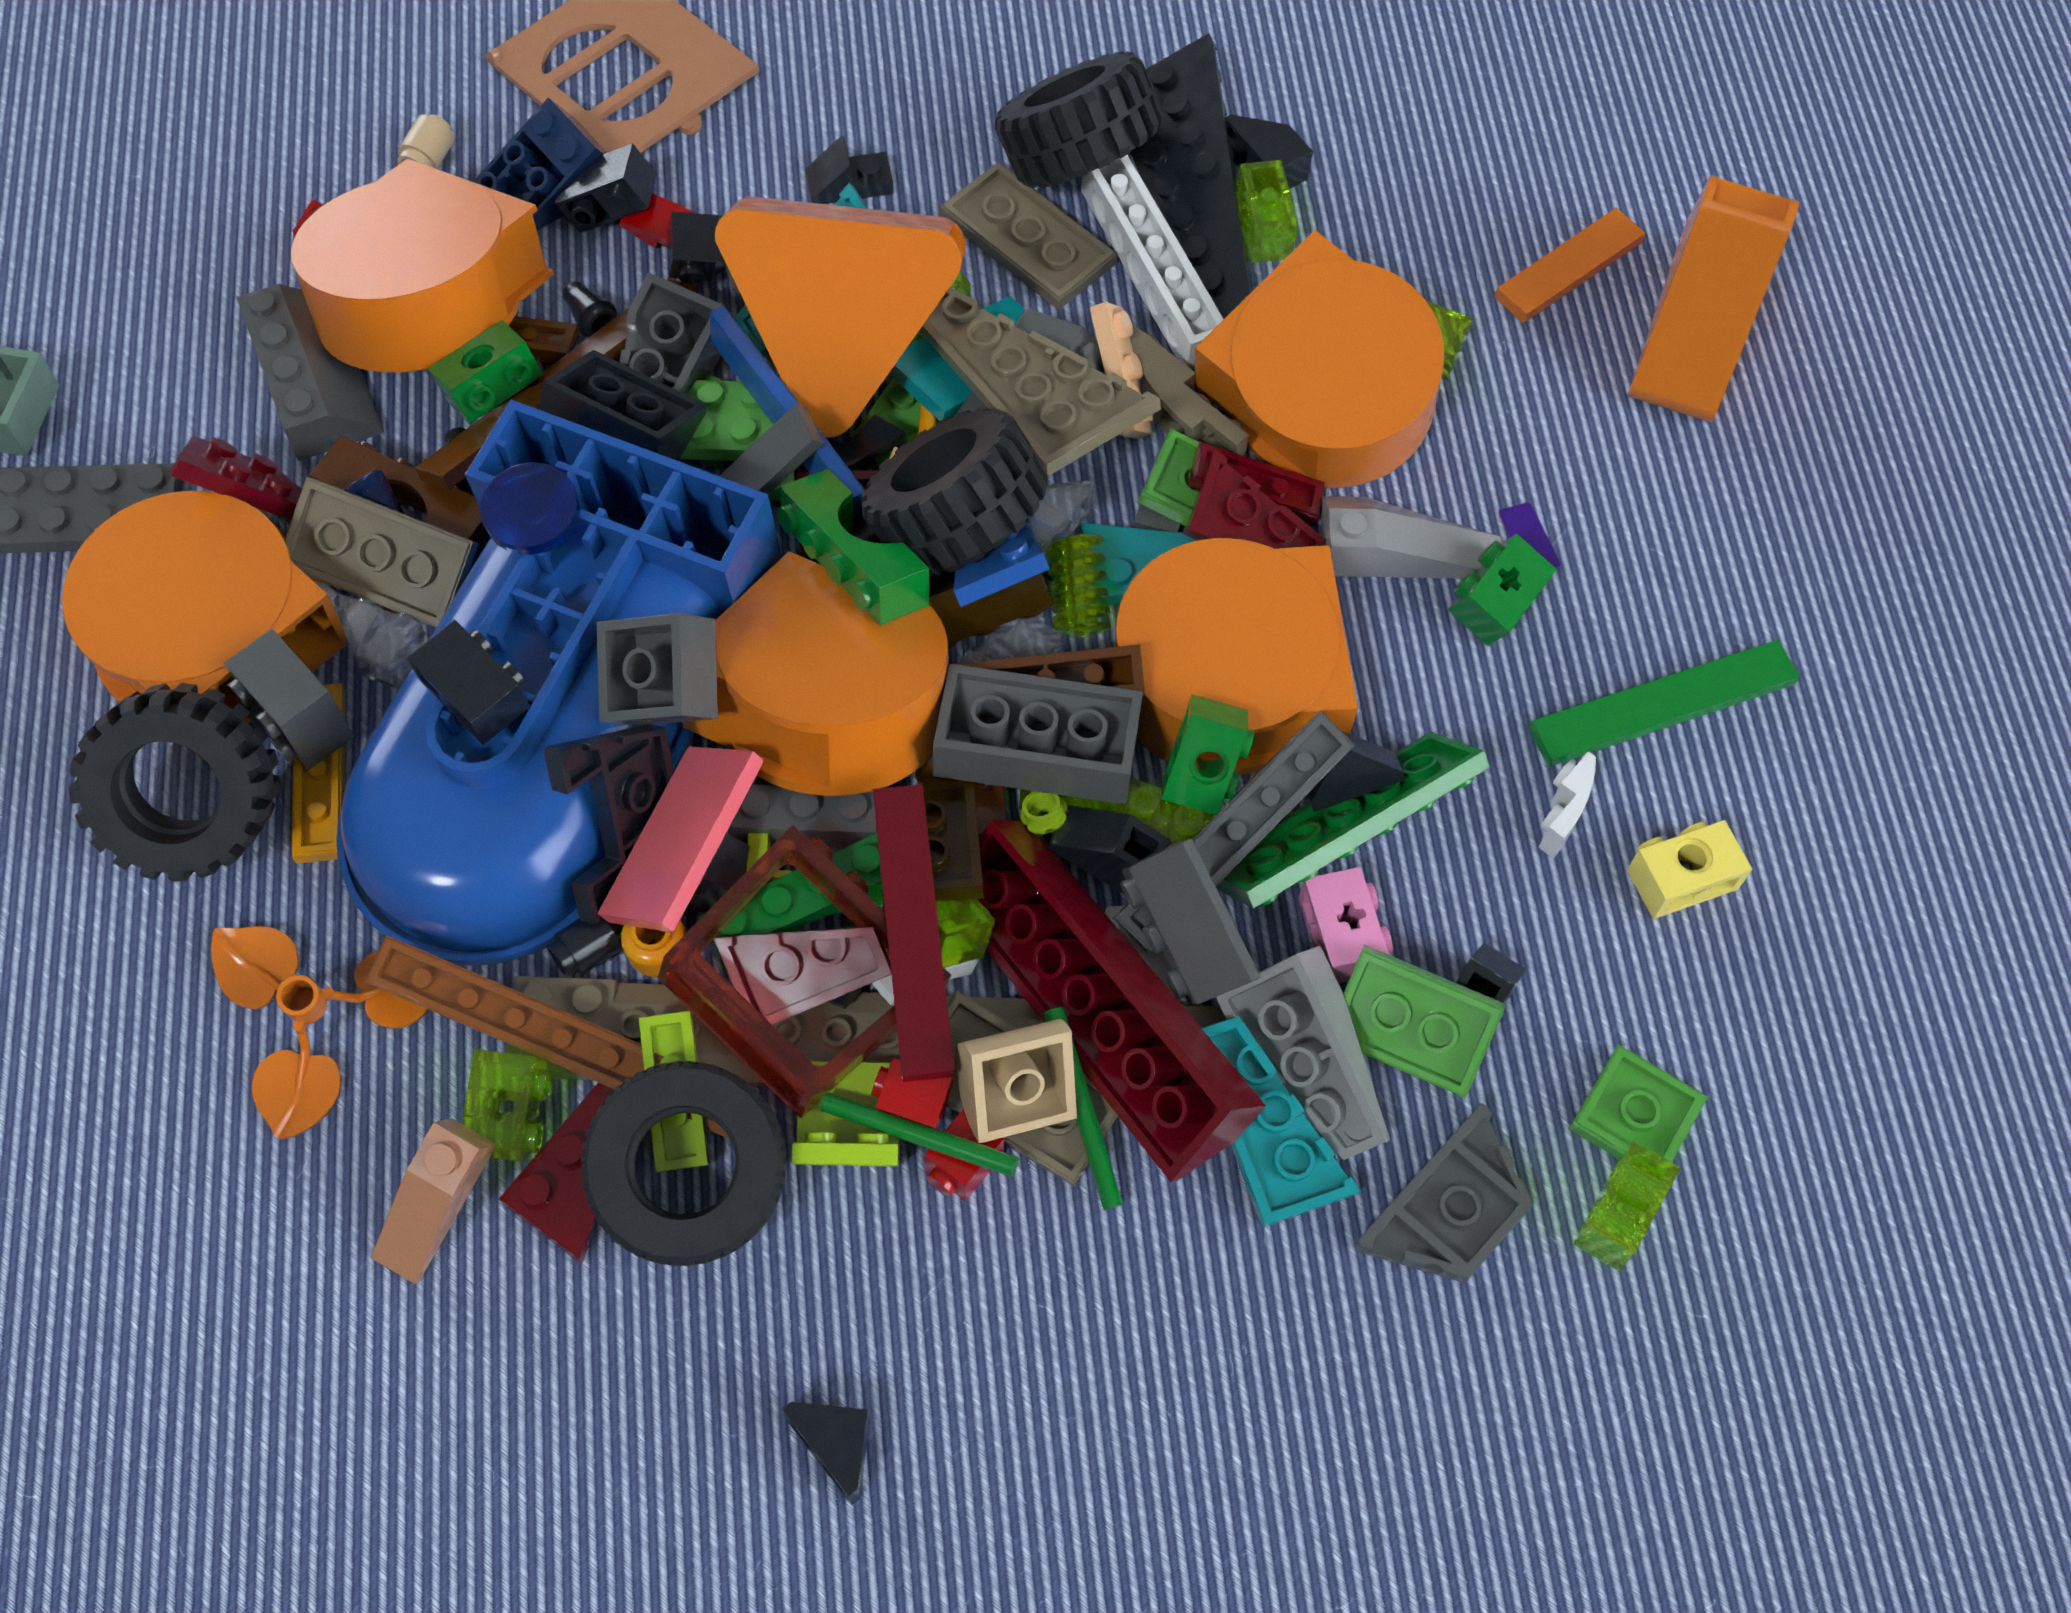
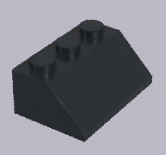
M592 350L543 381L539 410L679 461L704 418L707 405Z

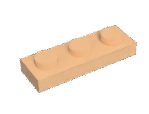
M1108 302L1090 307L1105 375L1110 376L1114 373L1127 380L1128 387L1143 394L1140 379L1143 377V369L1138 356L1133 353L1130 336L1133 334V326L1129 315L1123 310V307ZM1153 415L1119 435L1139 439L1153 434L1150 425Z

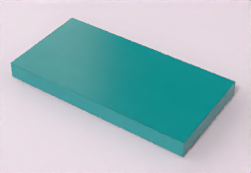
M1011 296L983 308V310L996 317L1000 313L1014 320V325L1025 311ZM925 337L908 345L889 372L901 386L939 421L954 417L971 392V389Z

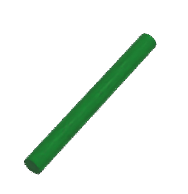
M1063 1007L1054 1008L1044 1013L1046 1022L1062 1019L1068 1025ZM1072 1038L1077 1109L1076 1121L1103 1210L1106 1211L1122 1206L1123 1201Z
M826 1092L821 1101L820 1110L827 1114L1009 1177H1013L1019 1163V1157L830 1092Z

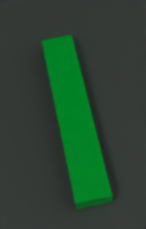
M1775 640L1532 720L1528 730L1547 766L1551 767L1584 756L1588 751L1593 753L1796 685L1800 675L1779 640Z

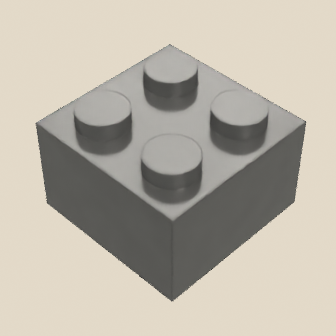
M674 613L597 622L600 723L638 726L718 719L715 619Z
M273 629L224 662V665L234 679L227 686L240 703L251 712L248 717L254 725L261 724L271 736L270 741L287 762L296 757L308 771L355 737L329 690Z

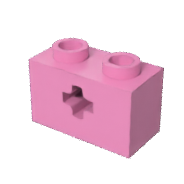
M1361 867L1315 876L1303 882L1298 900L1313 948L1321 946L1338 983L1349 981L1364 944L1392 955L1393 945L1389 930L1386 926L1380 927L1375 912L1378 910V898L1375 887L1371 882H1365Z

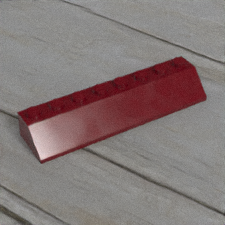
M991 820L979 836L984 898L948 901V903L1043 1022H1046L1044 1016L1046 1011L1063 1007L1069 1028L1072 1031V1038L1083 1073L1170 1182L1178 1181L1234 1143L1264 1109L1265 1103L1058 856L1047 848L1048 844L1039 834L1030 832L1027 829V825H1024L1022 821Z

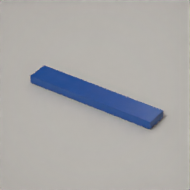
M724 306L711 310L710 333L712 344L773 424L776 423L794 404L800 405L729 310ZM815 425L823 444L803 462V465L811 475L829 469L853 492V519L862 515V495L865 489Z

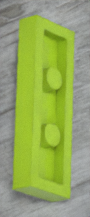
M691 1011L639 1018L644 1070L652 1066H659V1064L676 1061L698 1062ZM654 1053L663 1056L660 1063L655 1062ZM687 1113L675 1114L662 1119L651 1128L656 1172L710 1165L707 1135L702 1115L691 1113V1120L687 1118Z

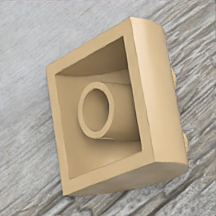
M1062 1019L958 1043L955 1052L957 1082L968 1123L978 1143L1077 1119L1072 1031Z

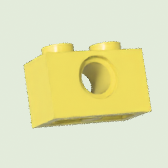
M1725 820L1708 826L1705 822L1693 824L1684 829L1679 836L1664 840L1663 837L1652 838L1637 848V854L1627 869L1653 919L1738 890L1752 871L1751 865ZM1679 861L1689 863L1694 868V871L1684 868Z

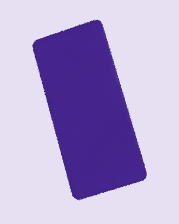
M1526 502L1498 511L1510 537L1517 533L1555 568L1561 566L1531 503Z

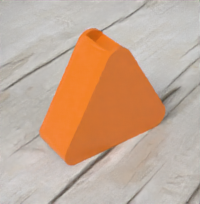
M1710 175L1687 219L1628 391V397L1712 423L1792 229L1800 201L1787 199Z
M752 196L742 198L736 202L719 220L715 230V242L781 380L799 404L807 408L813 422L826 438L836 437L845 433L855 422L957 278L966 251V241L963 232L956 223L945 217Z

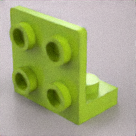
M803 1061L800 1063L797 1141L792 1142V1164L899 1167L900 1138L820 1110L821 1101L826 1092L875 1108L878 1098L871 1096L876 1076L881 1066L889 1068L891 1063Z

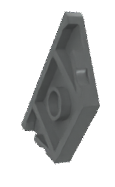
M1481 1103L1359 1238L1354 1248L1360 1253L1458 1282L1466 1283L1534 1204L1524 1182L1514 1172V1161L1506 1144L1501 1145L1490 1122L1492 1115L1485 1104Z

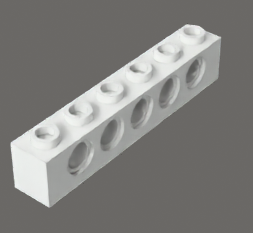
M1128 155L1123 158L1110 162L1109 165L1101 169L1098 168L1082 176L1081 192L1175 357L1185 360L1192 371L1195 372V347L1224 319Z

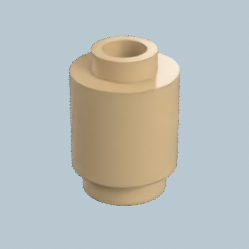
M419 115L398 149L400 154L397 159L398 164L408 158L438 169L455 140L450 125L437 115Z

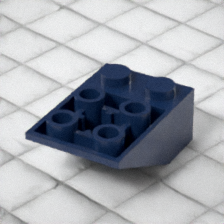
M548 97L473 182L535 204L537 211L532 215L536 230L538 231L564 216L555 204L556 198L598 156L607 152L571 114Z

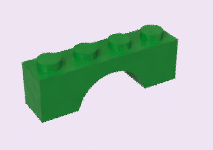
M829 469L780 486L781 507L778 508L777 515L781 527L787 534L791 533L803 545L805 552L811 559H816L827 570L835 584H841L853 597L855 604L860 610H865L879 625H883L929 606V567L903 542L873 543L851 535L850 533L854 530L853 492Z
M877 833L747 892L738 899L728 901L698 915L704 939L724 978L729 977V974L714 938L794 932L814 920L831 914L853 912L861 915L882 905L883 887Z

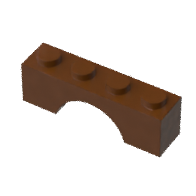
M340 435L310 474L311 478L328 483L383 506L395 504L416 508L427 516V523L479 543L470 570L492 536L474 494L466 493L455 488V486L448 490L421 481L415 467L411 463L401 458L394 460L379 453L375 447L367 442L359 441L357 443Z

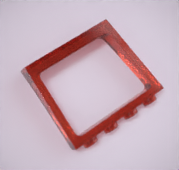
M792 825L664 955L658 979L786 1105L802 1118L823 1099L826 1092H830L859 1064L897 1031L894 1005L824 1066H815L700 955L720 931L782 866L792 865L857 927L876 926L886 952L890 957L885 906L879 907L868 896V886L860 875L853 871H848L845 874L832 862L833 854L823 840L817 837L809 840ZM943 967L946 987L952 975Z

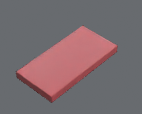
M688 746L597 914L609 923L673 933L764 760L754 751Z

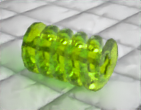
M1078 534L1055 541L1048 547L1047 557L1052 562L1049 565L1048 573L1054 579L1050 584V592L1054 596L1052 599L1054 605L1051 606V609L1057 614L1053 617L1052 626L1061 634L1086 637L1103 633L1111 627L1110 624L1105 622H1098V618L1109 615L1110 607L1096 604V601L1107 598L1109 595L1107 588L1095 586L1096 583L1107 579L1106 571L1093 568L1106 561V556L1103 553L1092 551V549L1099 548L1105 543L1101 535Z

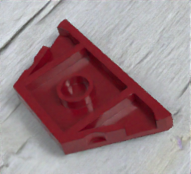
M193 435L169 472L175 478L221 495L237 498L253 507L288 520H292L302 488L278 470V465L272 460L259 454H253L252 457L240 454L234 446L218 438H212L209 442Z

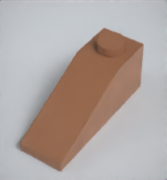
M453 1118L433 1122L405 1172L371 1259L412 1283H419L497 1144Z

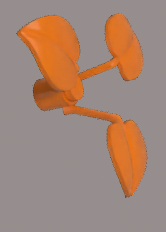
M262 926L215 928L212 934L211 957L214 973L223 993L236 1005L254 1010L267 1006L276 993L278 1006L294 1021L293 1028L297 1032L300 1055L291 1050L274 1052L258 1065L252 1079V1096L255 1105L270 1126L274 1136L279 1139H288L313 1128L330 1112L338 1099L341 1089V1074L338 1065L329 1056H310L311 1046L306 1030L307 1024L318 1021L324 1015L327 1009V1001L337 1000L350 1003L365 1001V1011L369 1019L375 1024L389 1029L408 1027L418 1022L429 1010L364 982L378 951L365 957L356 966L354 979L362 992L354 994L336 991L331 987L321 989L311 978L304 975H295L299 967L298 950L293 940L280 930Z

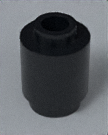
M603 918L596 925L577 919L555 933V940L546 945V948L566 978H570L576 973L582 976L622 950L619 941L622 928L619 924L609 923Z

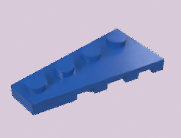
M1026 525L1017 533H1012L1006 538L1007 542L999 548L991 549L980 560L974 563L970 561L962 565L961 569L955 571L954 593L960 607L1049 570L1043 551Z

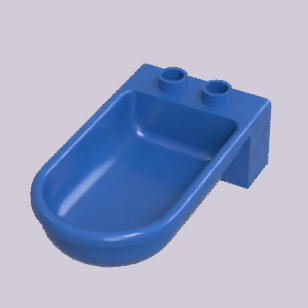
M512 399L465 474L492 536L431 637L454 619L468 633L474 629L478 630L494 649L495 653L491 656L500 665L508 661L522 675L527 683L522 688V691L530 707L482 745L419 681L412 668L350 773L345 787L337 826V856L341 875L355 905L369 923L384 937L388 935L455 965L464 966L493 965L509 962L545 949L546 945L555 940V933L579 919L572 882L605 858L602 835L598 828V816L593 791L590 788L589 780L569 794L553 791L543 749L551 745L643 726L599 722L597 622L674 613L717 620L782 558L768 494ZM682 722L652 724L666 728L673 770L675 771L695 733L684 728Z

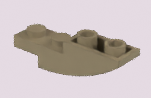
M1132 323L1133 334L1130 336L1133 353L1138 356L1143 369V377L1140 379L1143 394L1148 391L1160 398L1161 410L1153 414V419L1166 435L1170 428L1198 442L1245 456L1249 435L1237 421L1228 419L1214 408L1203 394L1193 391L1196 373L1192 371L1185 360L1176 358L1163 348L1152 334L1143 332Z

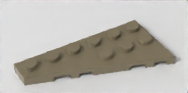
M952 287L947 290L919 330L987 408L992 409L994 407L1014 417L1045 466L1048 476L1161 410L1159 397L1148 391L1141 394L1127 386V380L1114 373L1110 376L1090 367L1088 359L1035 331H1032L1030 334L1014 326V320L1001 313L997 317L979 308L977 300Z

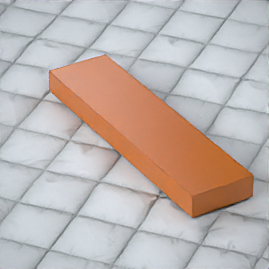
M1616 207L1497 287L1494 297L1524 324L1640 245L1646 233Z

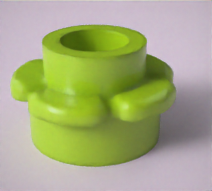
M1033 791L1025 797L1022 803L1020 818L1022 823L1027 825V829L1034 834L1051 833L1065 823L1067 819L1065 814L1067 804L1058 794Z

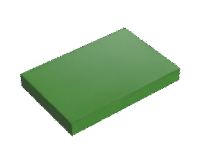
M1365 944L1343 994L1362 1054L1464 1098L1467 1097L1506 1007V1004Z

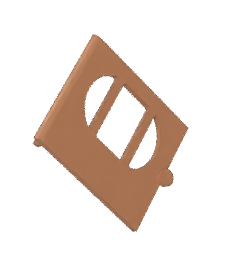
M569 0L485 55L487 61L538 105L541 106L549 97L571 114L607 153L631 143L642 153L677 128L685 135L698 133L702 129V120L698 113L760 72L759 65L675 0ZM586 31H611L547 74L543 73L544 64L549 53L563 40ZM625 40H630L659 63L588 111L557 87V85ZM667 76L673 77L672 87L668 96L651 112L630 120H603Z

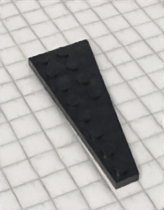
M1210 33L1146 69L1163 111L1162 124L1153 137H1149L1142 146L1131 150L1130 154L1145 186L1223 319H1225L1253 291V287L1250 283L1247 261L1249 259L1243 238L1242 214L1238 205V185L1232 145L1227 131V112L1222 97L1220 84L1222 78L1216 57L1217 47Z

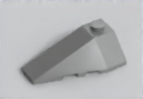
M1322 496L1320 506L1321 535L1326 539L1325 545L1330 546L1335 576L1463 579L1471 571L1476 573L1480 569L1482 564L1478 561V558L1492 542L1497 540L1502 544L1500 536L1371 498Z
M1321 946L1295 954L1259 972L1261 978L1216 997L1227 1020L1237 1016L1242 1019L1276 1068V1075L1291 1095L1294 1094L1305 1111L1303 1113L1308 1121L1343 1160L1390 1140L1342 989Z

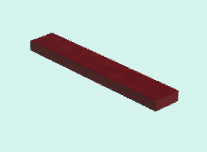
M923 784L873 789L902 1082L955 1076Z

